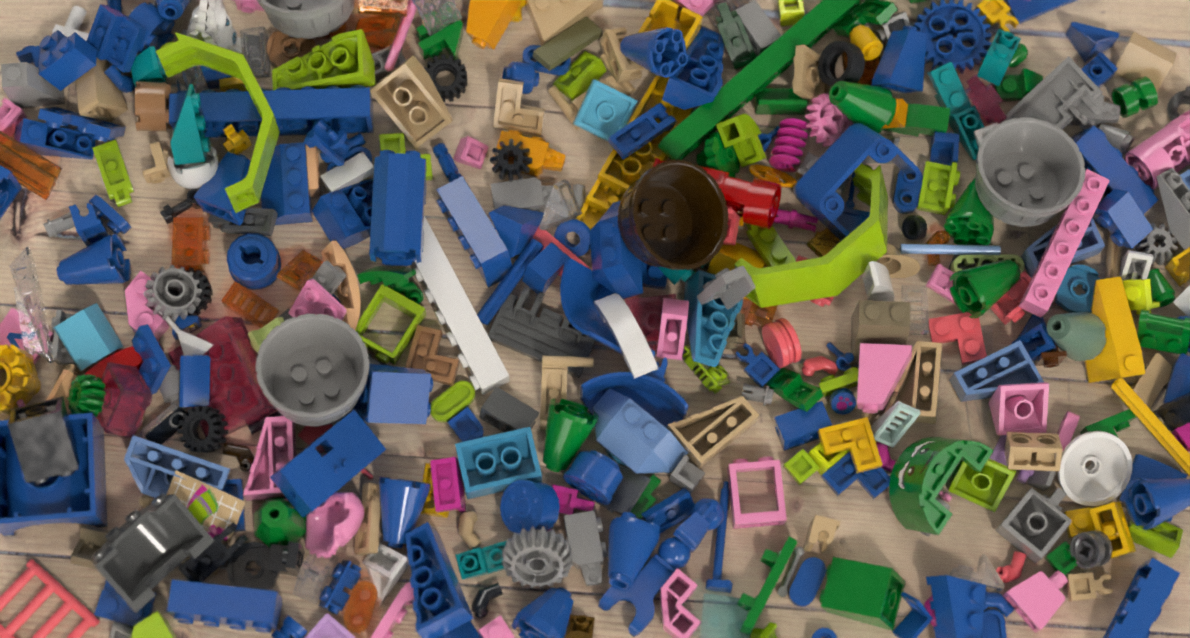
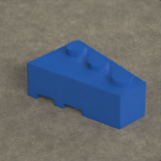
M949 575L926 577L927 585H931L933 601H930L931 610H935L937 626H934L935 638H982L986 585Z

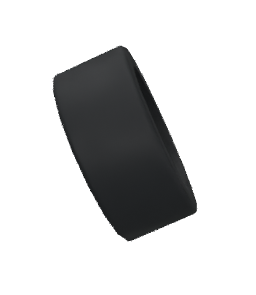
M834 41L828 44L822 51L818 62L819 77L823 83L830 87L838 81L857 83L861 79L865 67L864 54L861 49L854 44L844 41ZM846 52L848 57L847 68L844 74L837 79L835 65L839 56Z

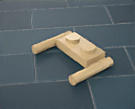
M603 53L600 59L613 75L605 53ZM612 75L601 82L627 96L636 90L629 81L616 83ZM556 86L551 87L548 93L573 125L587 91L569 104Z
M542 356L540 430H546L550 400L556 398L555 403H560L561 399H566L568 367H593L594 357Z

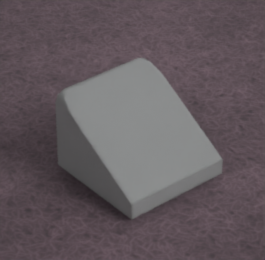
M1035 470L1033 476H1029L1027 483L1044 491L1051 486L1056 471Z

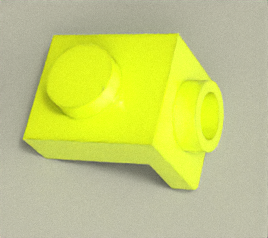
M1150 279L1123 280L1130 310H1136V314H1140L1141 309L1149 310V313H1151V309L1160 307V302H1152Z

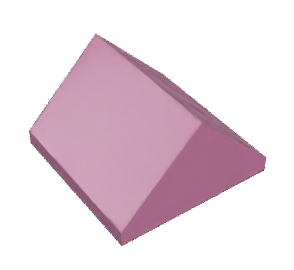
M1049 383L999 385L988 402L996 434L999 436L1007 435V432L1046 433Z

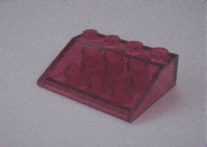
M224 316L195 335L214 344L204 354L209 355L211 358L210 404L206 407L217 408L220 410L219 413L225 415L222 421L228 422V426H224V430H229L228 434L254 423L277 410L267 400L258 383L256 375L258 353L250 344L248 331L241 317ZM181 345L168 353L172 364L176 366L177 370H180V357L184 356ZM201 420L199 424L206 438L209 433V425L206 420Z

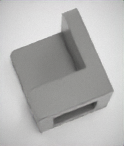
M684 455L671 474L669 481L680 489L685 487L691 495L705 475V472L690 463L689 457Z

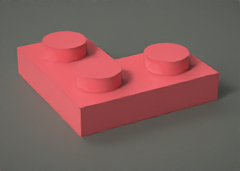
M965 312L928 319L931 342L944 344L957 341L962 365L975 363L987 357L979 318L972 319L970 318L972 314Z

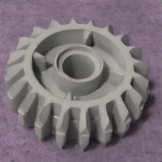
M532 526L530 531L522 528L520 534L514 532L512 538L507 539L506 546L503 549L502 564L507 576H511L513 582L520 581L521 587L528 584L531 589L534 586H540L543 589L544 585L553 587L554 582L561 583L563 577L568 576L569 570L572 567L573 552L568 540L563 538L562 533L556 534L554 528L546 531L544 526L541 530H536Z

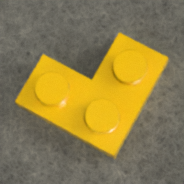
M868 417L818 430L825 456L849 450L856 473L882 467L883 464Z

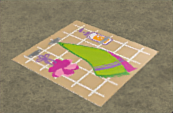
M175 471L174 474L182 478L173 476L166 496L175 494L212 538L216 534L223 532L233 522L237 525L246 503L245 501L184 473ZM233 533L224 538L228 545L230 544ZM220 567L217 570H215L212 574L217 575Z

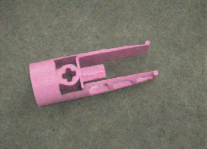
M1190 110L1168 123L1160 131L1125 154L1126 163L1134 167L1139 174V178L1153 190L1159 186L1157 181L1159 174L1171 168L1179 172L1190 164Z

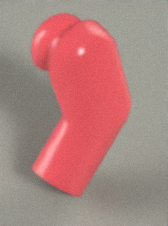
M823 356L806 359L802 367V373L808 377H812L815 371L819 370L835 376L838 370L835 362Z
M1014 551L1011 564L1004 567L1000 566L996 569V579L1001 583H1009L1018 579L1022 574L1026 554Z

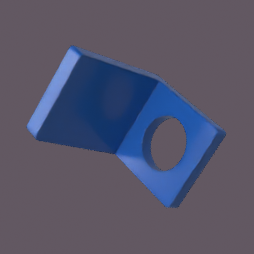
M902 592L900 595L912 610L895 628L893 634L898 638H917L933 618L918 599Z

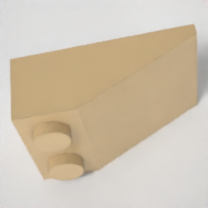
M414 55L379 80L370 89L373 97L415 148L419 147L453 121L432 79Z

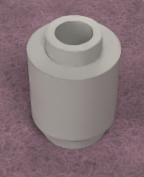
M175 365L170 366L159 388L164 402H170L171 405L179 404L180 370H177Z

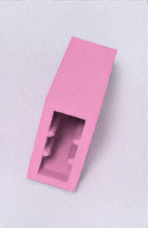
M860 343L857 392L858 409H862L865 413H877L878 410H884L912 358V345Z

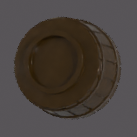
M668 160L649 169L640 179L629 186L619 205L618 227L620 228L619 232L623 242L636 258L651 266L665 267L673 270H689L701 267L711 261L714 255H717L727 235L728 209L721 188L719 189L718 183L706 170L689 161Z

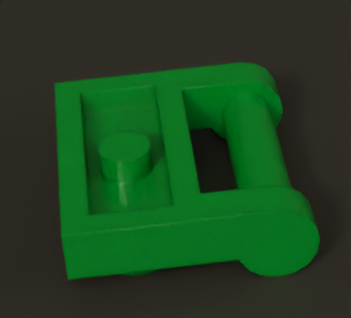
M1141 309L1137 334L1140 346L1187 355L1190 340V318L1185 317L1184 320L1151 314L1149 310Z

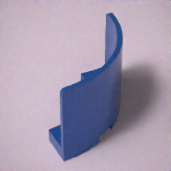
M567 258L561 277L560 294L562 307L568 321L579 332L623 355L607 323L603 322L594 305V301L614 293L593 279L592 270L571 258Z
M631 372L608 373L590 379L581 385L580 400L584 406L588 407V412L592 416L593 407L609 388L633 400L666 428L670 423L685 419L689 407L686 401L674 389L660 380L647 375L634 378Z

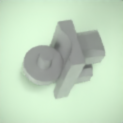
M324 261L313 278L310 279L316 280L326 291L333 295L340 283L346 278V273L339 266L333 267L329 261Z

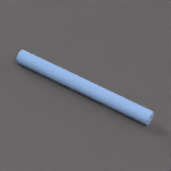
M900 244V253L1000 255L1001 247L1000 245Z

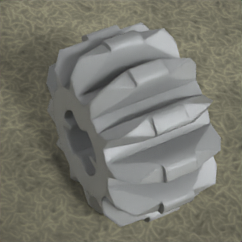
M1152 223L1150 225L1153 230L1138 243L1135 251L1152 254V264L1156 261L1158 265H1163L1165 260L1170 261L1173 258V254L1178 251V247L1174 245L1177 243V239L1170 236L1172 234L1170 229L1165 231L1164 224L1157 228ZM1155 242L1159 243L1158 247L1154 245Z

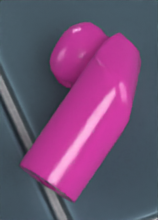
M877 441L876 445L883 464L882 468L892 473L896 461L890 457L889 446Z

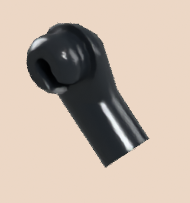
M499 583L481 589L476 593L471 605L476 617H485L488 614L487 606L489 600L503 595Z

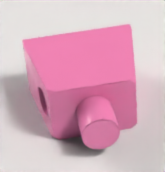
M1059 570L1049 578L1040 571L1002 596L1015 608V611L1027 625L1037 633L1047 624L1066 598L1059 589L1068 580Z

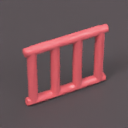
M33 559L28 561L26 564L28 568L0 596L1 612L35 575L46 585L6 628L0 624V638H16L13 635L53 592L64 603L31 638H46L72 609L83 620L66 638H81L91 626L94 628L100 623V620Z

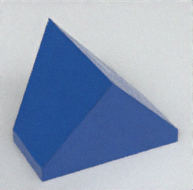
M1072 21L1066 31V36L1082 60L1086 62L1097 56L1098 53L1113 47L1119 37V33Z
M506 205L489 212L500 238L508 249L510 258L523 252L533 238L546 213Z
M1034 314L1031 315L1018 338L1011 342L1013 344L1021 340L1032 361L1036 360L1041 353L1058 350L1047 332V324L1043 316L1040 318Z

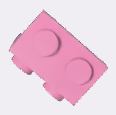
M310 279L305 283L288 314L292 317L304 314H325L342 320L346 314V308L316 280Z

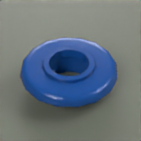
M568 219L556 228L554 238L577 257L585 255L590 250V228L584 222L577 219ZM569 232L577 233L580 237L579 244L570 243L567 239V234Z

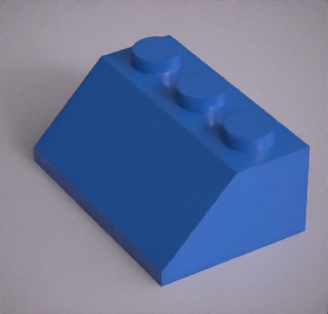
M304 142L275 146L261 193V207L263 209H273L278 213L275 225L313 222L311 194L308 185L306 144Z

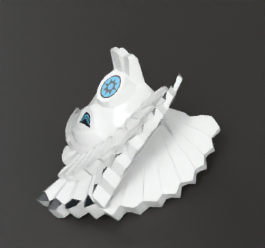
M200 0L199 6L192 12L188 29L182 30V33H180L243 54L245 49L244 38L237 37V32L232 27L222 0Z

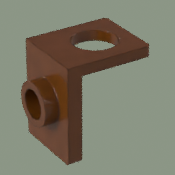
M1059 350L1044 352L1034 360L1035 366L1044 365V368L1057 367L1066 358L1067 353L1066 351Z

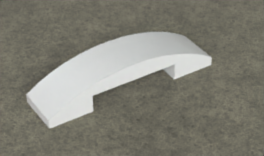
M614 293L594 301V305L603 322L607 323L617 341L633 377L637 378L658 369L650 347L622 297Z

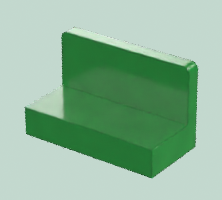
M764 88L755 96L756 115H805L807 100L795 94L793 89Z

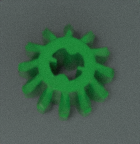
M77 375L75 380L71 382V389L68 390V408L72 414L93 413L97 417L98 413L102 411L103 403H105V383L102 382V379L95 375Z

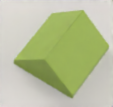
M989 458L979 472L974 471L961 459L948 491L995 512L1014 478L1016 470L1008 469L1007 466Z

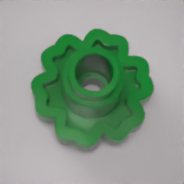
M719 131L710 133L709 139L705 140L704 149L697 154V165L728 172L729 177L735 178V174L740 172V161L734 146L731 145L725 148Z

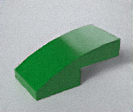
M784 367L766 383L781 398L806 412L824 396L819 387L804 382L799 373Z

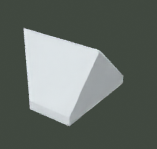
M381 543L378 546V553L367 555L362 562L366 566L379 606L382 605L409 567L407 557Z

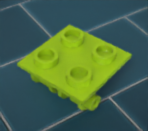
M690 345L684 346V349L687 351L683 355L685 358L684 362L694 371L695 375L702 370L704 371L698 379L701 381L707 377L702 383L709 392L712 391L714 394H717L722 389L721 385L731 383L727 378L729 374L720 364L712 367L692 360Z

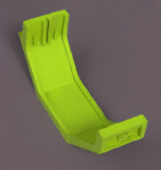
M175 32L178 41L165 43L156 51L168 78L197 65L238 78L244 83L262 118L247 176L243 180L225 188L235 213H238L259 203L280 133L275 116L243 54Z
M861 163L854 170L856 176L852 178L853 184L860 191L856 195L857 199L870 206V215L823 257L765 268H756L744 259H739L734 264L735 269L744 266L755 285V289L745 297L759 307L764 308L838 296L864 273L869 262L879 260L887 252L888 194L881 165L873 170L871 166Z

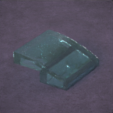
M704 594L700 638H750V635L748 636L740 632L748 611L737 605L740 598Z

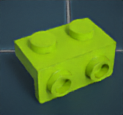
M929 161L925 162L917 210L946 216L949 208L954 207L956 194H953V187L958 185L960 171H957V162H952L951 166Z

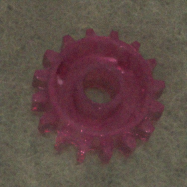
M977 75L966 81L969 85L965 89L966 94L988 124L992 121L999 124L1007 118L999 106L1003 100L991 83L985 87Z

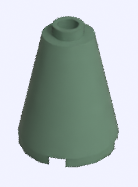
M1092 313L1056 314L1047 323V332L1060 350L1066 351L1067 357L1074 361L1094 359L1102 352L1106 344L1105 324Z

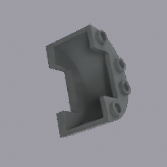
M162 493L141 511L137 509L132 511L125 518L126 523L120 528L115 527L105 536L107 541L92 556L94 559L93 566L135 613L155 596L152 589L185 558L191 557L195 559L214 542L213 538L175 494L166 496Z

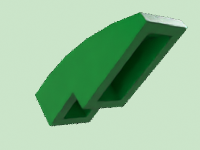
M908 104L905 127L881 128L880 130L916 137L919 134L933 136L935 132L946 133L951 108Z

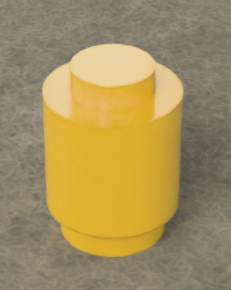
M859 25L850 32V43L861 49L865 60H872L880 55L883 45L869 27Z

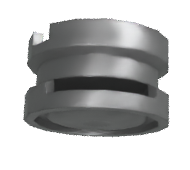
M1094 530L1079 533L1071 541V557L1074 556L1076 559L1075 563L1084 569L1102 566L1108 563L1112 556V545L1108 536L1101 531Z

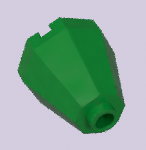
M286 497L267 498L253 513L254 535L269 548L273 544L288 546L289 542L298 543L306 533V516L302 518Z

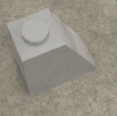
M28 62L1 64L2 88L10 101L16 106L31 108L65 104L64 89L58 90L40 76L38 67Z

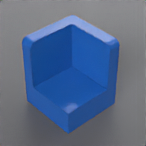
M935 132L931 139L930 162L951 166L952 162L958 163L959 134Z

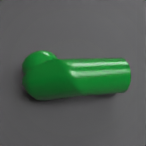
M1018 44L1008 67L1015 68L1027 58L1028 49L1024 44Z
M412 281L395 288L394 284L390 285L391 289L404 294L405 297L417 304L422 303L424 299L423 292Z

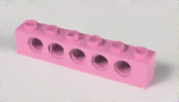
M1086 169L1082 189L1077 197L1064 209L1018 307L1040 318L1049 310L1110 181L1109 179Z

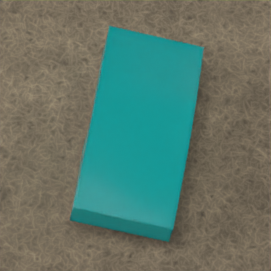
M507 541L456 554L462 580L505 570L502 564V554Z

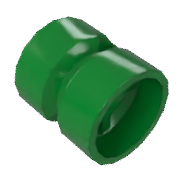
M1144 76L1132 81L1130 85L1124 84L1112 90V101L1114 105L1120 106V116L1127 118L1137 114L1140 109L1147 110L1158 104V95L1152 81Z

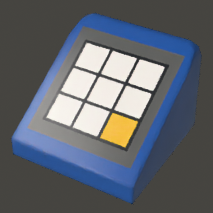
M178 315L176 321H173L179 329L188 333H192L202 327V322L198 316H187L183 320ZM172 328L173 337L175 340H179L178 334Z

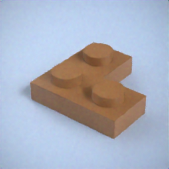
M417 325L405 367L423 369L431 374L433 382L453 386L460 362L458 359L437 355L443 335L442 331Z

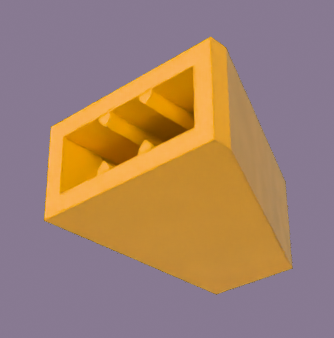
M470 0L466 32L473 39L471 42L481 49H484L486 46L494 50L522 0Z

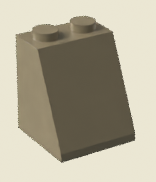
M859 300L851 316V353L854 355L851 365H859L860 343L907 344L910 331V302Z

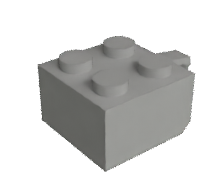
M1031 488L995 531L1022 553L1026 554L1036 564L1045 556L1072 522L1069 517L1061 512L1062 508L1058 505L1066 496V493L1057 488L1048 497L1045 494L1043 496Z

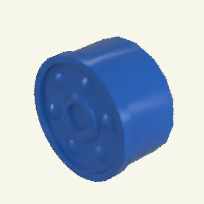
M247 233L239 236L231 243L227 251L229 272L233 280L245 289H264L274 283L280 274L282 264L279 252L274 244L261 234Z
M591 450L579 452L569 470L563 475V478L573 489L579 490V493L604 505H609L612 501V496L623 480V475L619 470V466L612 459L600 452Z
M517 480L511 483L505 489L500 503L501 517L505 526L511 532L519 534L522 528L530 531L532 526L536 530H541L544 526L545 530L548 531L556 523L560 511L559 498L555 490L549 484L529 480Z

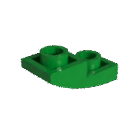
M386 265L367 269L357 274L360 284L370 281V284L374 285L383 281L384 286L394 284L395 288L409 283L408 278L417 273L415 269L409 267Z

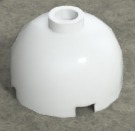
M212 146L210 152H207L205 162L175 165L174 157L172 159L170 156L168 157V167L172 178L179 186L188 189L199 190L204 183L208 182L215 175L219 164L217 151Z

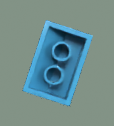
M531 427L455 444L467 500L503 492L511 483L517 480L542 482V474Z

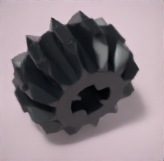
M509 139V145L507 146L503 141L499 142L501 150L493 148L492 153L495 156L490 157V163L495 164L492 167L493 173L500 172L499 179L501 180L508 175L509 182H513V175H517L519 180L523 179L521 171L525 173L530 172V168L527 166L532 163V158L528 157L530 149H522L523 142L521 141L514 146L513 139ZM512 156L514 157V164L510 165L508 164V157Z

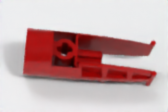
M656 158L653 167L665 161H660L659 158ZM702 167L718 183L719 189L721 188L725 197L726 206L732 207L740 217H743L744 223L766 229L772 227L781 199L782 188L780 184L757 178L749 182L729 177V173L725 171Z

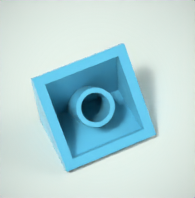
M97 303L79 311L54 327L55 332L80 371L123 347V344Z

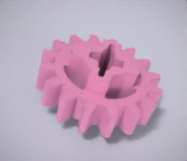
M825 93L811 99L812 104L807 105L810 114L805 115V118L810 121L806 128L812 129L810 136H816V143L823 142V147L831 146L848 126L853 125L830 102L829 94Z

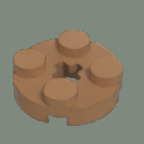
M278 30L272 33L268 39L267 53L272 66L277 68L295 57L300 58L310 53L316 44L313 38H294ZM291 44H294L297 52L289 54L285 50L290 48Z

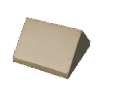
M1133 31L1115 65L1118 68L1115 74L1130 82L1146 76L1152 81L1156 91H1158L1171 69L1177 53Z

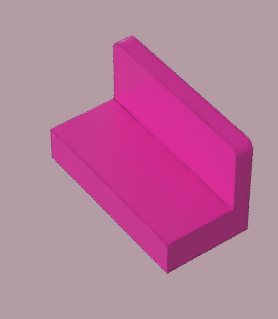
M450 457L430 460L435 511L437 513L459 510L461 513L466 512L464 484L458 459Z

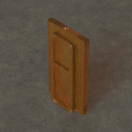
M0 131V165L10 170L20 185L47 200L63 168Z

